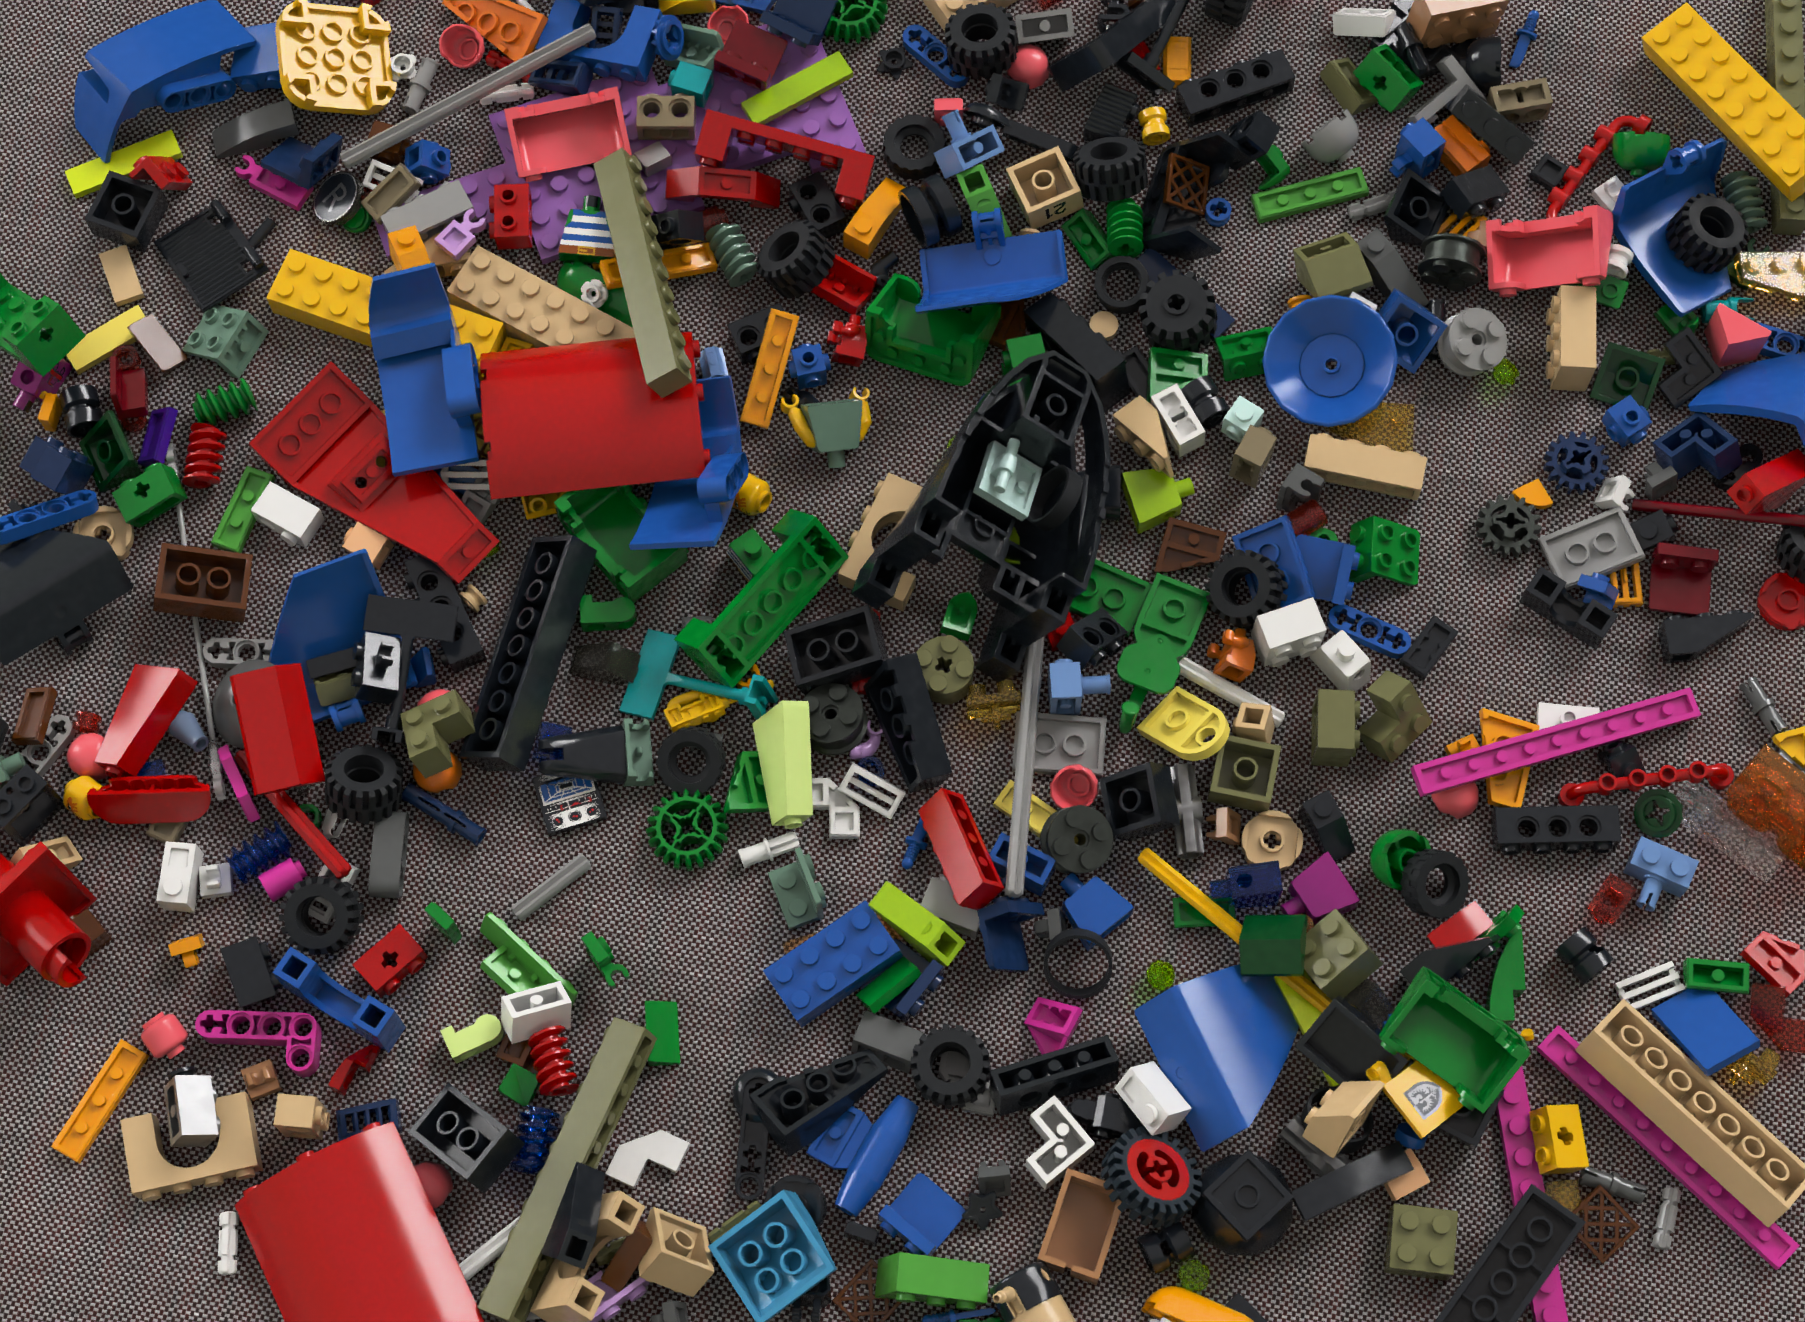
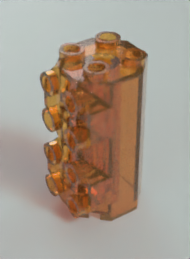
M1765 744L1725 792L1729 797L1727 806L1736 817L1751 829H1755L1758 832H1766L1768 829H1771L1778 835L1776 840L1777 847L1799 867L1805 869V774Z

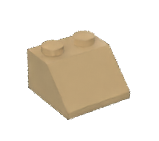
M1380 1080L1342 1082L1335 1091L1329 1089L1319 1103L1321 1107L1318 1109L1314 1106L1306 1116L1304 1122L1308 1125L1302 1137L1334 1159L1364 1124L1385 1084Z
M653 1207L645 1224L652 1237V1244L638 1264L639 1275L648 1282H654L670 1288L674 1292L694 1297L714 1273L711 1251L708 1248L709 1241L706 1227Z

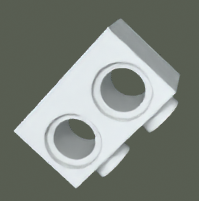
M1177 383L1151 396V405L1158 410L1164 433L1178 457L1205 444L1206 431Z

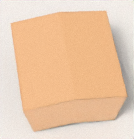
M1410 1148L1405 1150V1153L1414 1170L1384 1184L1392 1201H1397L1431 1182L1420 1161Z

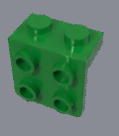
M1371 516L1351 525L1350 544L1356 545L1355 552L1360 553L1357 571L1351 570L1349 581L1359 583L1379 576L1407 586H1414L1418 583L1420 534L1416 529L1377 516Z

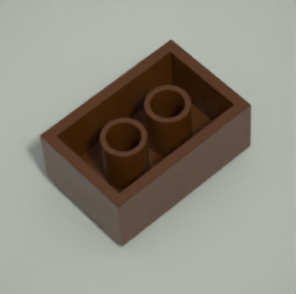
M162 543L153 611L244 623L253 555Z

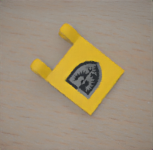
M1409 1054L1407 1055L1415 1062L1393 1079L1387 1066L1382 1061H1377L1366 1070V1076L1370 1081L1380 1080L1385 1084L1382 1089L1420 1139L1464 1106L1458 1101L1460 1095L1451 1084Z

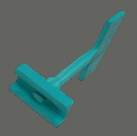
M648 629L619 711L654 720L666 685L737 700L739 704L748 707L756 720L766 713L768 702L777 704L779 698L765 676L753 674L749 688L742 687V689L671 673L680 647L674 640L677 635Z

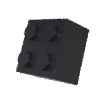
M109 170L85 217V221L92 234L145 253L169 203L160 188Z
M1148 762L1099 779L1105 815L1111 826L1114 839L1133 841L1180 825L1169 766Z

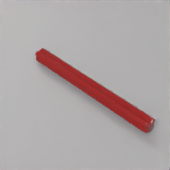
M245 749L236 752L234 759L237 765L251 779ZM286 791L264 794L336 878L341 879L349 875L352 869L351 865Z

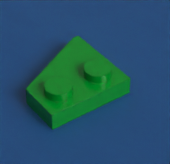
M742 751L737 755L723 809L724 814L769 812L758 751Z

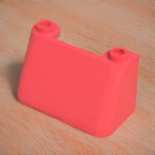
M617 86L598 91V93L594 91L588 94L530 104L527 107L516 106L504 109L518 177H525L526 183L542 180L543 173L596 163L620 148H623L629 155H632Z
M1599 205L1583 207V212L1574 211V215L1525 222L1517 219L1502 225L1501 219L1486 221L1489 290L1498 292L1499 297L1517 296L1518 291L1578 283H1582L1583 286L1600 285V280H1604L1607 277L1614 226L1613 212Z

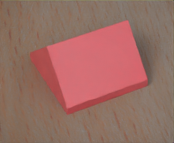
M1719 303L1704 330L1712 358L1718 367L1756 360L1772 332L1722 303Z

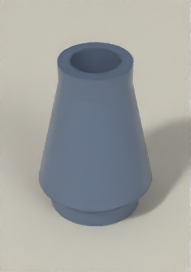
M184 710L179 711L169 726L170 734L190 746L196 752L204 750L209 743V739L205 736L195 715Z

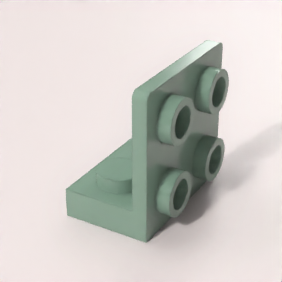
M215 305L204 312L199 325L188 337L183 351L187 355L214 360L231 377L239 379L269 331L248 311Z
M801 847L794 849L796 862L767 872L789 931L823 919V908L827 907L826 896L821 883H814L816 876L812 859L809 854L803 855Z

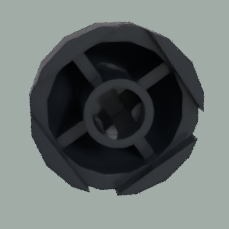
M1488 36L1479 38L1468 46L1466 56L1460 57L1461 67L1481 93L1484 94L1489 93L1490 87L1501 85V37Z

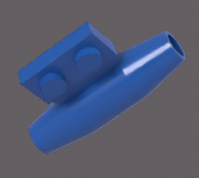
M897 1095L873 1125L864 1112L851 1106L811 1143L806 1152L809 1157L833 1170H847L834 1204L838 1209L856 1218L881 1188L908 1139L919 1109L914 1102L901 1095Z

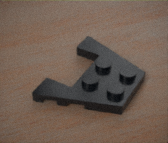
M1394 0L1390 9L1396 10V16L1388 34L1385 37H1373L1369 47L1373 49L1387 44L1415 74L1408 57L1402 55L1401 44L1394 33V29L1399 24L1406 22L1414 0ZM1472 38L1456 43L1451 48L1446 44L1436 48H1423L1422 51L1428 61L1430 70L1421 76H1416L1419 79H1423L1440 73L1435 64L1442 58L1453 55L1460 64V57L1466 56L1468 46L1477 39Z

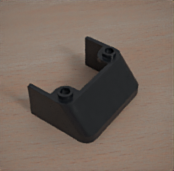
M1221 130L1170 144L1161 152L1142 207L1144 248L1185 260H1194L1221 253L1222 248L1196 230L1199 215L1185 210L1182 211L1180 208L1163 203L1168 156L1170 153L1188 159L1191 158L1193 161L1209 166L1208 189L1223 183L1227 179L1231 163L1251 158V152ZM1176 160L1180 169L1186 166L1185 163ZM1173 166V174H1174V173H1176L1177 171L1175 170V168H1174V166ZM1192 166L1196 175L1202 172L1201 169ZM1188 169L1183 172L1187 181L1193 178ZM1179 175L1174 178L1178 188L1183 185ZM1203 176L1199 178L1201 183L1203 181ZM1196 182L1190 184L1194 193L1200 191ZM1171 185V191H1170V193H1172L1173 191H1175V190L1173 189L1172 185ZM1186 188L1181 191L1185 200L1191 197ZM1177 194L1171 197L1173 201L1181 203ZM1193 200L1188 203L1190 207L1198 209Z

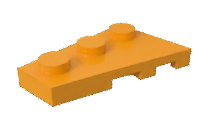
M1485 708L1479 710L1482 746L1539 730L1540 727L1539 725ZM1531 766L1487 778L1488 804L1500 808L1521 807Z

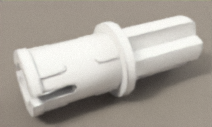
M789 832L770 840L763 838V842L739 849L738 853L745 869L748 866L768 859L774 861L773 857L799 848L800 843L796 833Z

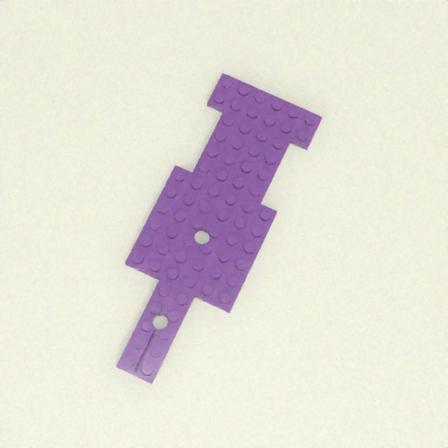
M767 24L758 26V28L769 32L766 30ZM785 33L782 36L776 35L787 40L788 46L768 88L826 58L827 55L822 42H820L819 46L807 44V47L803 48L792 43V37ZM652 68L646 82H628L614 76L603 77L591 81L587 94L594 91L598 93V91L617 86L632 155L657 141H660L671 155L672 166L649 177L645 175L643 170L640 171L641 178L647 186L645 194L653 209L652 216L676 209L696 212L705 211L702 197H696L694 202L665 199L666 171L701 166L696 161L694 153L707 109L749 120L741 108V102L762 92L761 90L713 70L714 86L705 108L696 106L695 140H638L636 128L637 96H645L650 93L660 96H672L671 87L668 86V83L658 86ZM839 85L765 124L770 127L866 153ZM557 92L518 105V107H527V105L530 104H538L573 96ZM504 110L488 116L505 163L458 178L474 207L477 220L472 223H477L483 217L487 224L485 229L489 228V222H494V213H490L489 196H494V185L526 183L525 177H518ZM651 113L648 114L647 117H655L658 114ZM679 113L675 117L680 118L686 116L687 114ZM733 137L725 168L747 170L792 155L793 153L782 151L781 155L766 151V146L755 143L754 147L738 143V138ZM810 159L808 162L812 174L828 170V168L820 166L821 161ZM583 165L543 173L542 180L527 182L529 183L532 195V237L542 264L559 259V246L570 209L583 210L584 196L593 195L600 197V211L605 212L596 172L589 166ZM440 185L422 190L418 195H426L436 190ZM375 221L388 261H391L388 235L383 224H378Z

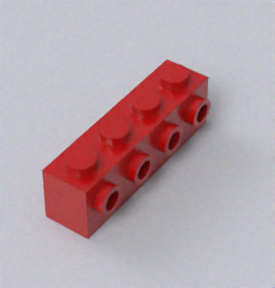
M941 788L918 812L923 821V828L928 833L933 844V851L938 856L942 865L943 874L952 888L955 901L962 907L978 910L984 908L1004 889V886L963 794Z

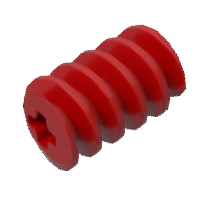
M193 423L190 426L192 432L189 435L190 443L187 446L189 454L185 458L187 465L183 470L185 476L182 482L188 487L204 489L211 485L219 484L221 481L219 477L213 474L222 472V467L215 463L223 462L224 457L216 452L225 451L226 446L218 441H225L227 435L211 424Z
M561 1025L542 1029L528 1039L529 1047L533 1048L530 1053L531 1057L536 1060L533 1064L535 1071L538 1072L536 1080L538 1083H541L539 1092L544 1096L568 1095L577 1091L579 1087L578 1084H569L570 1081L577 1078V1074L566 1071L574 1066V1062L564 1061V1058L571 1055V1050L561 1049V1046L569 1042L567 1037H558V1035L566 1031V1028Z

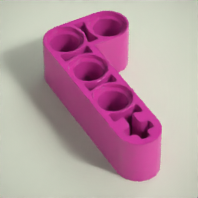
M206 1010L196 1018L195 1029L208 1043L287 1046L286 1063L297 1076L303 1078L310 1077L318 1070L322 1030L318 1022L310 1014L298 1012ZM213 1022H216L219 1027H213L211 1032H209L207 1027H212ZM250 1022L249 1030L246 1033L237 1034L236 1030L239 1024ZM281 1023V1029L277 1034H267L271 1024ZM312 1024V1031L308 1035H298L299 1028L302 1025ZM302 1054H308L310 1057L309 1062L303 1067H296V1059Z

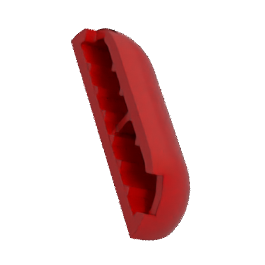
M197 776L115 777L108 779L109 784L101 787L98 791L92 787L87 793L88 804L92 811L101 819L114 824L190 822L202 817L209 809L211 802L209 784L205 785L199 782Z

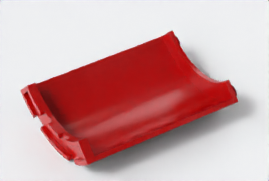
M692 331L681 332L686 341L684 346L685 354L692 365V368L689 369L692 382L663 398L646 384L635 337L481 353L480 372L484 374V380L480 381L484 443L491 444V451H487L488 460H486L491 500L699 478L710 462L711 457L710 449H704L699 402L704 401L703 383L697 384L695 358H700L701 356L699 340H693Z
M380 1122L371 1123L364 1127L361 1133L336 1142L315 1153L313 1150L300 1154L296 1157V1163L273 1175L263 1183L244 1190V1197L234 1205L285 1322H484L394 1122L383 1125Z

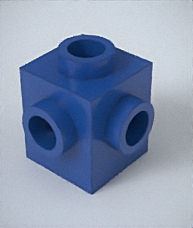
M421 139L405 148V166L415 177L424 180L423 184L434 185L449 176L451 169L450 150L439 146L434 141Z
M802 344L796 349L791 350L792 361H787L791 379L796 378L799 390L827 384L826 371L831 370L828 353L822 354L820 344Z
M1631 395L1607 409L1601 420L1606 426L1609 437L1614 442H1618L1622 448L1630 443L1636 445L1648 436L1647 430L1652 423L1648 411L1643 406H1639Z

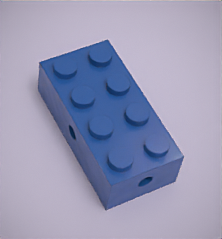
M865 900L771 964L763 972L802 1028L855 992L860 986L891 967L903 957V954Z

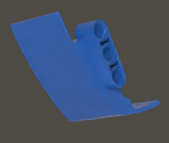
M206 0L185 6L127 29L87 51L85 58L94 69L79 72L77 77L74 104L75 128L104 163H109L121 123L127 119L135 118L140 110L160 105L165 112L175 113L231 98L237 87L232 78L220 66L221 55L256 45V39L217 0Z
M435 262L372 277L368 304L369 327L374 359L377 361L393 476L397 477L480 461L473 414L482 412L477 358L471 342L461 344L455 319Z
M731 375L697 379V384L703 383L704 401L699 402L704 449H710L711 460L699 478L655 482L644 517L629 544L630 550L711 547L717 544L729 518L735 496L749 473L748 459L746 454L742 452L740 426Z

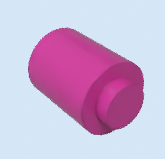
M288 858L262 873L258 878L272 902H275L284 897L288 890L294 889L293 885L304 881L303 878L308 876L299 860L293 862L291 858Z

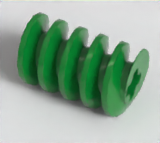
M1132 198L1110 201L1106 207L1107 250L1114 257H1137L1144 249L1142 209L1139 205L1135 204Z
M243 377L240 378L239 388L230 381L229 391L226 392L221 385H218L217 395H214L210 389H206V399H203L199 393H195V402L192 403L198 423H206L207 420L213 426L217 425V416L225 423L228 422L229 412L237 419L239 418V409H242L246 415H249L251 405H253L258 411L250 385Z

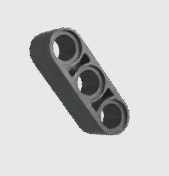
M392 812V816L389 818L383 816L382 821L374 822L368 882L369 897L402 898L409 834L408 812Z

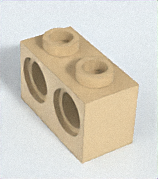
M278 1093L273 1125L285 1137L322 1140L323 1131H328L330 1113L326 1112V1107L315 1096Z

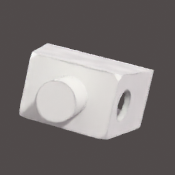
M1340 630L1309 657L1339 690H1354L1356 693L1370 681L1371 661L1369 657L1343 630Z

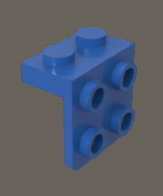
M1303 534L1298 535L1296 539L1316 598L1339 605H1344L1345 599L1351 600L1354 582L1349 581L1351 570L1357 571L1360 553L1355 552L1356 545Z
M919 1173L890 1206L886 1204L879 1212V1221L882 1222L879 1226L892 1238L896 1235L906 1243L904 1248L909 1253L932 1256L961 1222L965 1209L927 1176Z

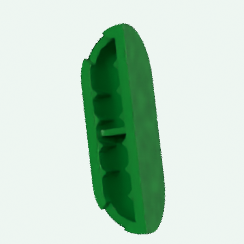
M577 260L573 264L565 261L557 276V287L582 300L581 287L585 282H591L592 279L600 280L604 285L605 282L601 273ZM623 287L608 290L606 302L597 309L633 327ZM592 291V296H595L596 292Z

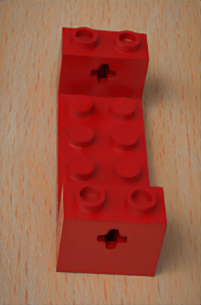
M710 109L706 110L694 153L696 161L701 166L725 168L733 137L738 138L737 142L750 147H754L755 143L766 146V151L781 155L782 151L793 153V158L799 161L809 162L810 159L821 161L820 166L832 170H837L838 166L841 167L834 193L839 206L855 211L856 207L859 208L864 203L874 167V155Z

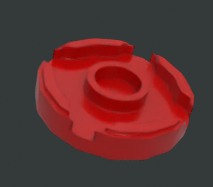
M1776 573L1765 580L1758 592L1757 606L1760 615L1768 624L1777 629L1792 631L1805 626V584L1799 582L1800 579L1798 577L1791 578L1788 573Z

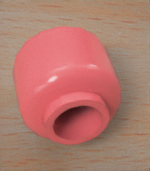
M160 1012L141 1026L144 1031L141 1033L140 1038L155 1058H162L167 1055L169 1059H172L185 1049L182 1043L187 1040L188 1033L174 1014L165 1015L163 1012Z

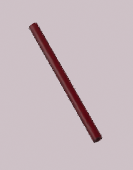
M1633 499L1632 510L1656 512L1662 509L1665 514L1805 527V515L1767 511L1745 515L1741 509L1643 499Z

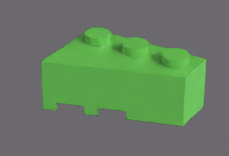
M898 1252L878 1259L875 1298L896 1299L898 1302L906 1303L920 1301L926 1302V1305L944 1307L945 1304H955L956 1309L973 1311L976 1306L987 1303L990 1264Z

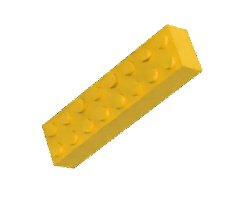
M1687 2L1641 37L1645 55L1791 202L1805 192V119Z
M290 249L266 297L272 312L372 347L368 311L372 277ZM450 304L461 344L471 342L474 347L479 381H482L484 378L480 372L481 353L500 352L507 337L504 323Z

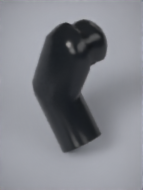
M892 250L870 267V273L877 277L874 287L877 290L884 288L890 280L888 278V270L899 262V258Z
M789 387L783 393L785 403L788 405H793L792 394L797 395L799 398L798 408L800 409L801 404L820 402L809 392L798 391L795 387Z

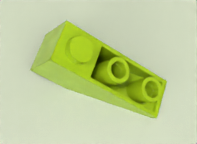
M888 881L884 883L868 904L874 912L930 963L934 959L942 966L948 967L966 943L945 922Z

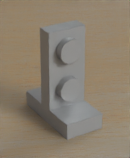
M1450 55L1442 58L1435 64L1449 83L1406 119L1409 123L1413 122L1415 124L1424 117L1431 124L1438 118L1436 112L1443 106L1448 109V105L1466 84L1485 100L1487 99L1454 56Z

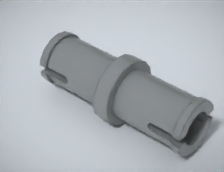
M429 57L422 58L415 77L410 79V89L401 105L402 110L412 115L419 112L425 95L430 93L432 88L430 85L439 67V63Z

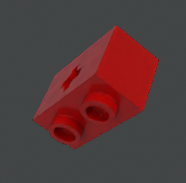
M399 923L352 965L376 994L382 998L385 994H393L401 986L402 983L400 981L409 973L411 975L417 973L425 965L424 960L428 956ZM388 960L396 961L397 965L395 967L388 965Z

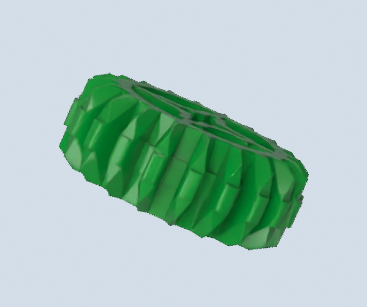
M838 0L834 13L840 15V19L833 15L831 16L824 32L826 38L834 34L836 43L841 38H844L847 45L850 39H855L859 44L862 36L870 40L871 32L878 34L880 25L885 23V15L888 13L887 0H868L872 7L866 5V2L863 0Z
M686 788L683 791V797H678L677 792L673 791L671 793L673 800L669 802L667 798L662 797L661 803L663 808L654 806L652 810L657 816H649L647 819L648 823L652 825L646 829L647 835L652 837L648 840L649 846L657 847L654 851V855L657 858L664 855L663 863L665 865L670 864L674 860V868L676 870H679L682 863H685L687 871H691L693 868L692 863L697 862L698 867L702 869L704 868L703 859L706 858L711 863L715 861L712 852L722 854L723 848L718 843L724 844L728 842V837L723 833L729 831V825L722 823L727 819V815L724 812H719L721 809L719 802L711 804L713 799L709 794L701 800V792L699 793V790L694 793L693 797L690 796ZM692 809V811L685 816H680L676 814V812L681 810ZM704 814L709 817L713 824L710 837L706 836L704 831L699 828ZM666 822L676 831L673 837L674 842L671 846L663 838V829ZM688 825H691L694 832L683 834L682 828L684 826L688 828ZM689 844H696L700 846L699 848L694 850L683 851V849Z

